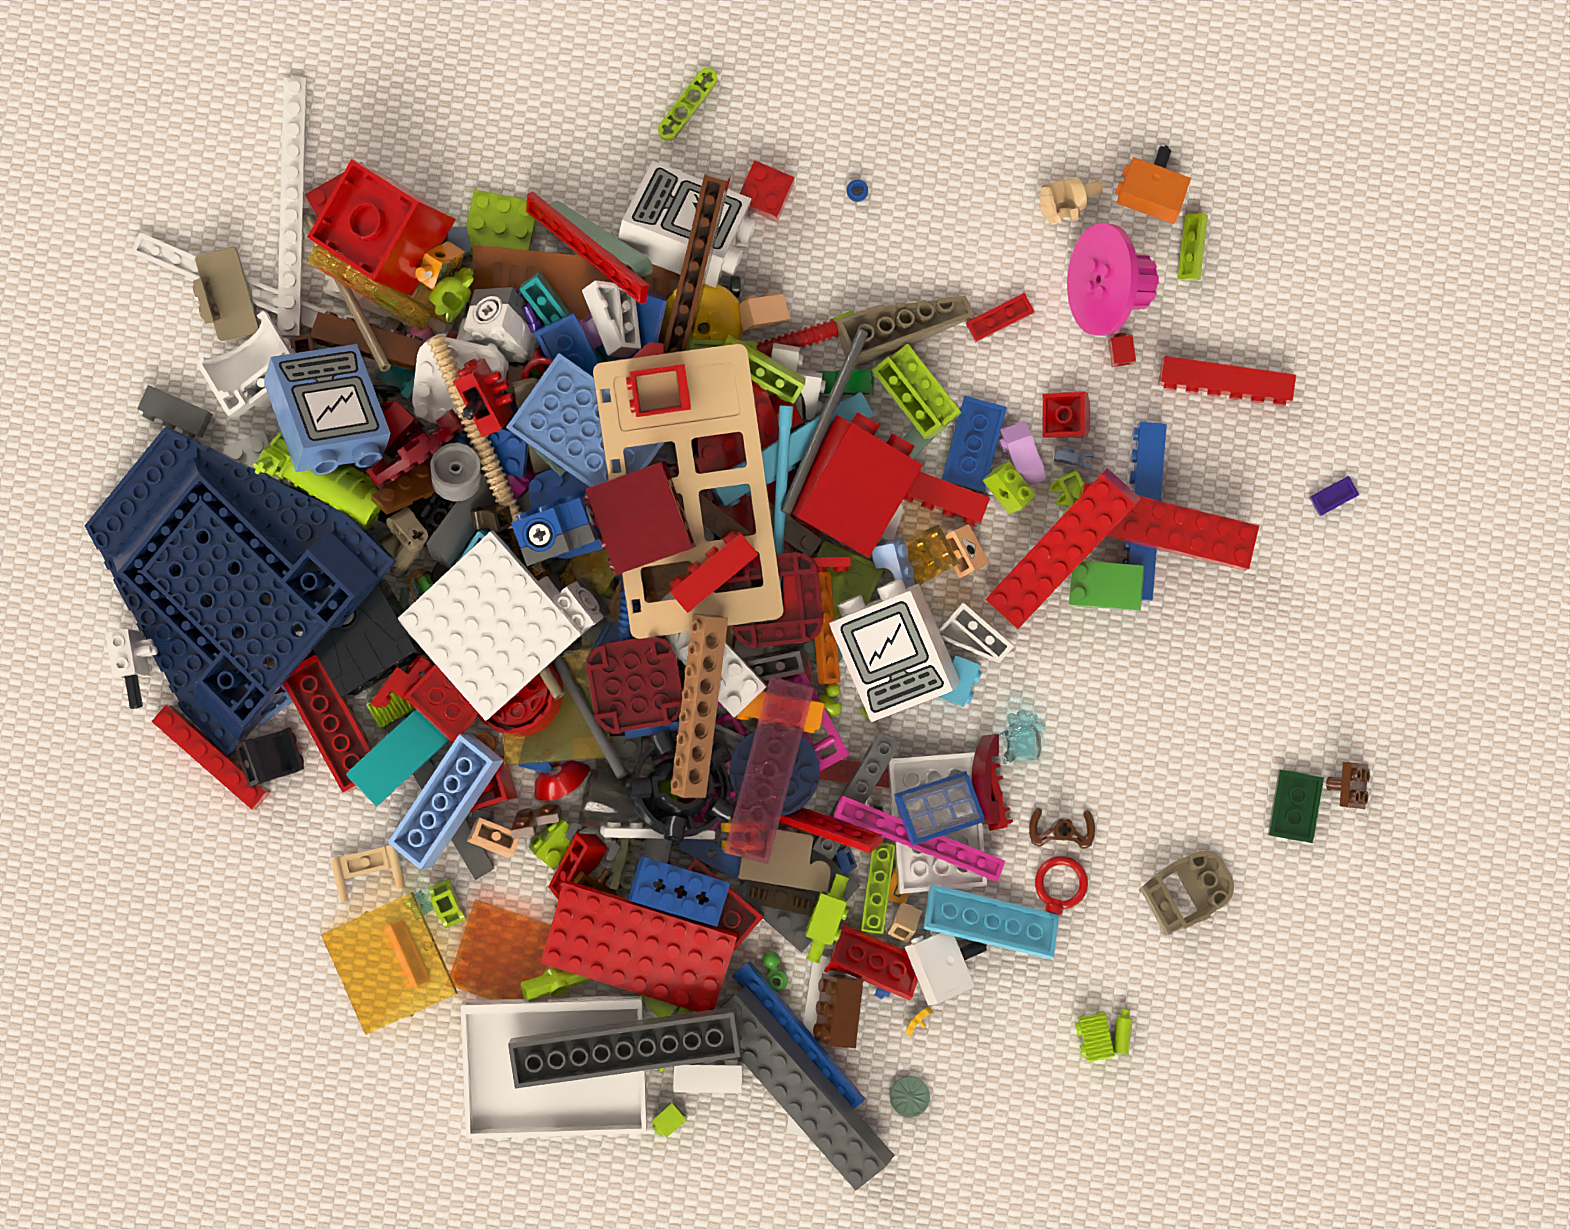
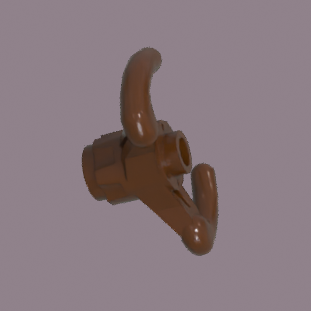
M1036 808L1031 816L1029 835L1031 842L1036 846H1043L1050 840L1074 841L1080 848L1086 849L1092 845L1095 838V822L1091 812L1088 810L1083 813L1087 824V834L1084 837L1076 831L1072 821L1066 818L1057 819L1052 824L1051 829L1038 834L1037 825L1042 815V809Z

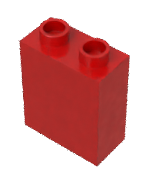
M856 412L850 422L836 415L822 440L791 513L869 558L923 465L909 457L915 446L892 433L886 443L875 437L874 435L880 425L866 416Z

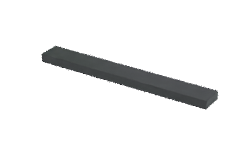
M403 716L386 726L385 729L388 734L406 717ZM431 759L413 774L421 790H423L436 770ZM465 818L451 840L472 876L477 880L494 870L495 867L482 847L467 842L472 828Z

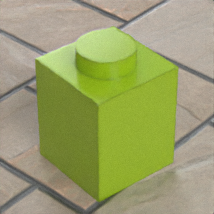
M672 1101L652 1119L654 1123L652 1128L659 1136L663 1134L667 1138L688 1117Z

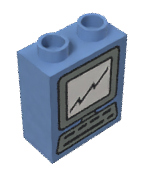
M357 344L279 355L270 358L264 378V385L296 472L312 470L316 475H323L332 472L338 465L355 462L358 467H369L381 460L391 433Z

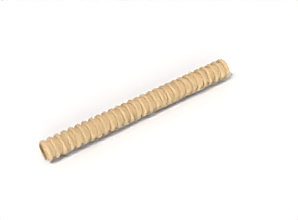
M446 335L433 338L427 342V345L431 346L430 352L434 353L433 359L436 358L437 360L436 365L440 367L438 370L443 374L441 375L442 379L445 378L444 384L448 385L447 391L451 392L450 398L454 399L452 403L457 406L455 410L460 413L458 416L463 420L461 423L465 425L464 430L468 432L467 437L471 439L469 442L474 446L472 449L476 450L482 464L481 470L485 471L484 477L487 476L488 480L486 481L491 485L489 488L490 490L493 489L494 493L492 495L496 496L495 502H498L499 505L509 506L512 522L518 520L516 516L522 512L518 510L520 508L519 505L516 506L517 500L513 499L514 493L510 492L511 486L507 485L509 481L504 478L506 474L501 471L503 467L499 466L500 460L496 459L497 454H494V447L490 445L492 442L491 440L488 441L487 437L489 435L482 437L473 419L468 420L467 417L463 418L461 415L466 405L453 383V380L458 376L457 372L460 368L457 369L456 365L458 363L453 360L455 356L450 353L452 349L448 348L449 342L445 341Z

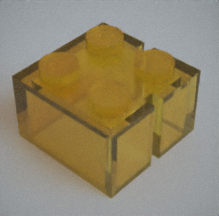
M939 524L919 533L904 543L908 548L910 563L920 558L923 560V562L913 566L915 584L919 583V585H922L960 564Z

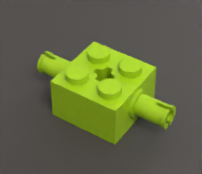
M840 874L835 875L836 877L830 892H819L805 930L806 937L813 940L806 959L818 964L820 963L825 945H832L833 941H838L842 930L838 926L841 919H846L849 907L846 905L847 902L843 898L849 878Z

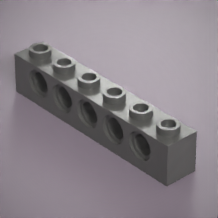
M879 730L840 797L845 796L865 804L900 745L899 740ZM840 797L838 798L830 814L828 815L829 817L834 818L833 816ZM817 835L813 841L812 849L832 860L841 843Z

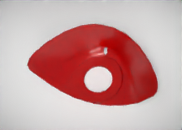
M574 759L562 765L559 762L553 764V768L560 766L561 770L554 775H549V772H541L535 780V799L551 801L568 795L585 780L590 772V766Z

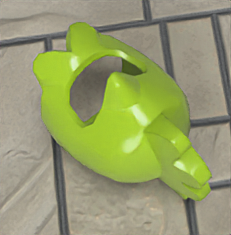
M464 267L459 271H455L453 276L442 279L429 294L428 299L436 305V315L445 314V320L448 323L452 322L460 314L471 297L469 286L474 279L472 277V269Z

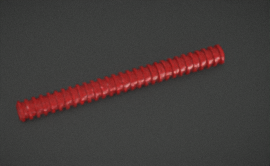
M830 319V322L823 321V324L817 323L815 327L811 325L810 328L804 327L802 331L798 329L796 333L792 331L789 335L785 333L783 337L779 335L777 339L774 337L770 341L766 339L764 343L758 342L756 350L771 358L774 343L806 348V345L812 346V343L819 344V341L825 342L827 338L828 340H831L832 337L838 338L837 324L833 319Z

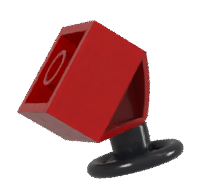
M373 385L391 433L385 452L395 458L399 454L396 446L424 425L397 401L387 402V397L400 394L399 387L393 385Z

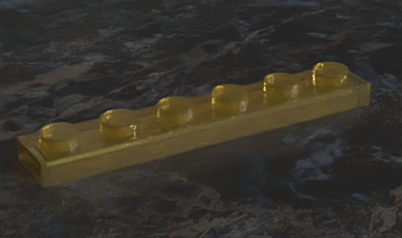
M318 244L313 246L306 261L307 263L419 330L423 331L434 312L432 309L403 292L371 280Z

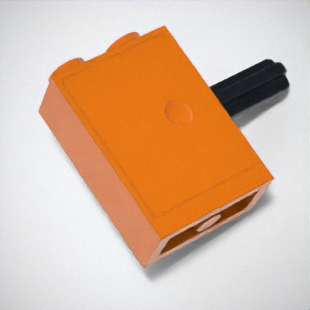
M1167 145L1160 146L1154 164L1135 157L1132 158L1130 165L1125 164L1121 177L1125 178L1124 182L1119 181L1115 194L1119 195L1116 203L1175 224L1191 177L1166 169L1171 149Z

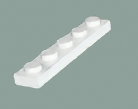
M607 821V824H601L600 833L603 837H664V835L655 832L640 821H630L629 824H621L620 821ZM702 822L695 823V826H694V827H695V828H698V827L704 825L705 823H702ZM711 827L701 834L685 837L684 839H715V830Z

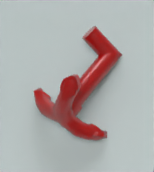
M536 348L533 351L532 359L521 373V380L527 379L534 368L543 376L547 370L546 366H550L553 360L542 357L541 348Z

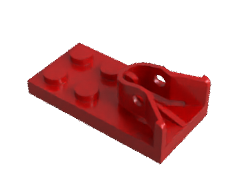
M843 924L840 928L842 930L839 939L835 942L829 963L825 966L824 972L842 971L910 1001L913 998L918 979L907 952Z

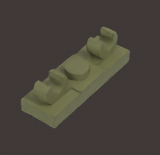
M621 838L620 845L622 848L617 854L610 885L611 889L618 890L620 884L625 889L631 888V885L625 884L624 878L626 876L634 877V873H623L625 864H630L632 851L628 850L630 841L634 845H640L641 841H636L634 838Z

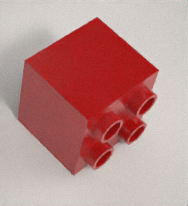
M351 159L307 238L371 280L412 296L420 283L415 272L417 268L421 267L424 254L443 243L456 219L389 176Z

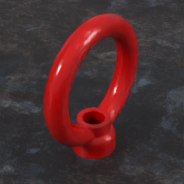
M1056 856L1046 860L1039 867L1035 876V889L1039 898L1046 904L1045 911L1062 915L1064 909L1076 906L1085 897L1088 889V877L1085 869L1076 860L1066 856ZM1054 866H1069L1078 875V891L1068 900L1062 901L1052 898L1044 888V877L1047 871Z

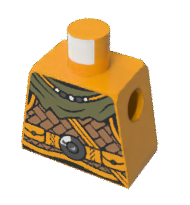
M449 241L427 251L424 254L421 267L417 268L415 272L418 281L433 289L442 279L453 276L455 271L460 270L465 251Z

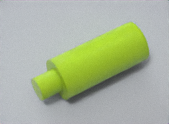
M1121 1009L1120 1016L1116 1017L1113 1050L1117 1054L1129 1055L1133 1018H1129V1009Z

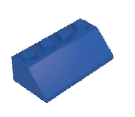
M648 291L647 302L640 304L636 301L641 349L649 342L658 343L667 303L664 294ZM638 350L637 352H635L634 354H632V355L629 356L628 358H623V357H622V359H618V360L631 359V358H633L634 355H636L640 350Z

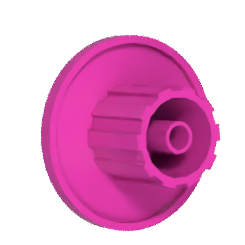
M1099 223L1088 228L1077 241L1068 267L1067 294L1069 306L1076 323L1084 332L1090 335L1107 336L1113 334L1123 326L1132 310L1148 308L1150 302L1155 299L1157 294L1156 289L1159 284V275H1157L1155 261L1151 260L1147 254L1136 253L1128 234L1115 224Z

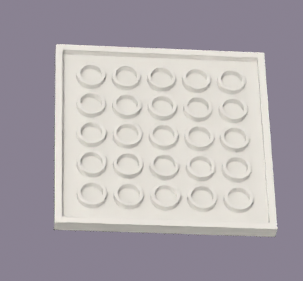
M490 531L398 618L406 631L485 721L492 717L583 634L494 531Z

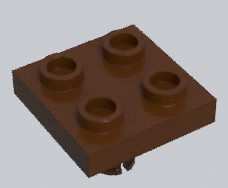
M1343 762L1342 778L1330 776L1327 778V790L1341 791L1340 807L1365 809L1369 798L1367 792V782L1370 780L1369 765Z

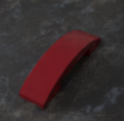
M999 734L983 735L981 737L972 765L971 782L984 815L985 822L982 824L985 825L999 824V801H991L992 757H999Z

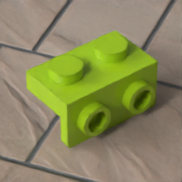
M562 817L559 822L546 824V827L532 839L529 845V849L534 855L552 869L563 859L572 842L566 839V833L570 824Z

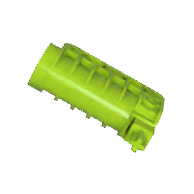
M282 432L276 435L269 447L262 450L257 462L253 464V467L256 468V474L266 472L271 476L280 477L282 480L288 479L294 483L295 488H302L308 492L309 496L316 497L323 503L348 514L366 531L374 524L381 511L371 500L372 495L378 489L369 478L367 473L368 467H358L354 462L338 465L335 470L323 475H316L312 470L296 472Z

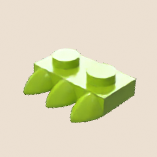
M1078 470L1056 479L1049 488L1051 492H1062L1056 500V505H1069L1063 515L1080 496L1084 483Z

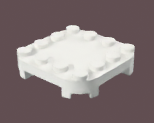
M437 334L429 338L420 347L412 398L415 415L436 424V420L450 409L460 414L459 411L455 410L457 408L456 404L453 405L452 403L454 399L450 398L451 392L447 391L448 385L444 384L445 378L442 379L441 377L443 374L438 370L440 367L436 365L437 360L436 358L433 359L434 353L430 352L431 346L427 345L429 340L446 334ZM446 337L445 341L449 342L448 348L452 349L450 353L455 356L453 360L458 363L456 365L457 369L460 368L461 370L464 368V364L472 359L479 361L485 358L491 372L499 371L502 375L501 380H498L497 383L506 380V372L509 369L508 361L505 360L497 346L493 344L485 346Z

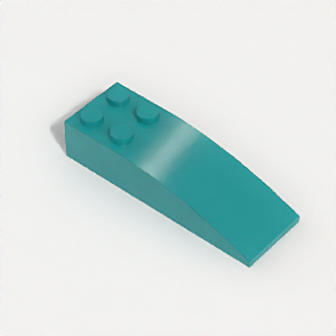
M415 710L349 770L346 775L377 807L449 743L450 740L420 712Z

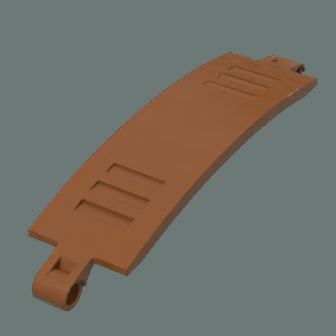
M473 245L472 265H461L460 269L465 267L466 269L470 268L473 270L472 277L474 279L469 286L471 290L470 302L475 289L513 287V289L517 288L520 292V286L540 271L569 311L576 313L579 321H582L591 314L582 290L595 280L613 283L583 257L575 254ZM652 264V273L642 279L648 283V291L664 294L667 301L673 294V291L678 288L680 274ZM523 296V299L527 302V304H530L527 301V299Z

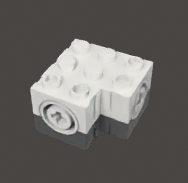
M513 287L474 290L471 302L466 304L463 315L464 319H462L457 340L485 346L493 344L497 346V349L503 354L506 361L519 363L530 361L533 351L539 347L534 333H531L529 330L528 320L522 310V306L526 305L527 302L516 293ZM533 310V312H534L536 318H539V319H540V321H541V323H542V326L544 327L545 323H544V322L542 321V319L538 316V314Z
M555 572L538 581L583 632L581 636L611 613L584 577L567 587L561 583Z

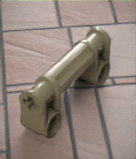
M408 507L403 508L386 520L387 526L392 533L378 541L397 560L389 570L395 577H403L407 574L428 538L426 529Z

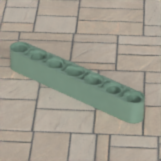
M560 201L550 203L553 208L639 277L643 278L652 273L653 267L648 257Z

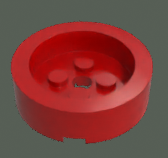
M551 662L548 667L563 690V681L553 662ZM538 674L487 721L479 713L477 717L491 729L508 736H531L542 731L554 720L560 710L563 696L555 700L540 674Z

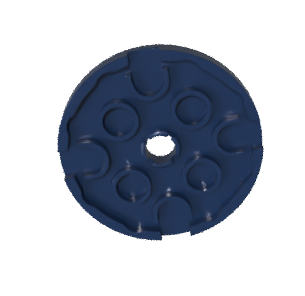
M768 726L751 732L738 744L731 759L730 780L733 790L746 807L758 814L784 816L799 810L811 799L819 782L820 766L813 746L804 736L789 728ZM772 765L779 766L781 769L780 776L771 777L768 773L769 767Z

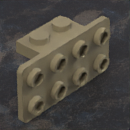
M229 247L197 255L195 261L200 278L193 280V293L195 297H198L200 304L199 314L204 319L205 324L214 323L216 334L220 341L255 334L259 329V323L237 248Z

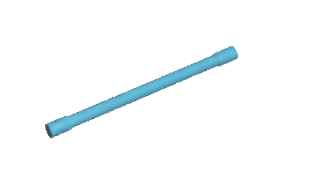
M779 406V441L773 527L776 554H783L786 514L780 510L787 496L793 406ZM779 577L780 588H781V596H782V586H781L782 577Z

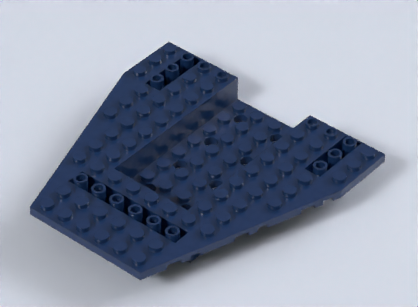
M164 427L84 526L96 549L100 550L105 560L104 564L107 570L111 571L114 577L113 581L128 610L132 611L139 631L143 632L146 640L152 639L154 646L157 647L158 653L153 655L161 673L164 672L170 684L168 686L171 692L175 693L181 711L228 757L236 751L235 745L248 737L286 691L281 686L331 628L341 627L397 560L348 514L265 473L256 474V469L180 432ZM203 531L208 533L209 539L207 543H203L200 538ZM234 562H237L240 566L238 574L232 571V564ZM175 564L181 567V574L179 576H176L173 572ZM266 592L271 596V603L269 605L263 601V595ZM207 594L212 598V605L210 607L206 606L204 602ZM296 624H300L303 628L301 636L296 635L294 631ZM238 625L241 626L244 630V634L241 638H239L235 633V629ZM269 656L275 660L273 669L269 668L266 663Z

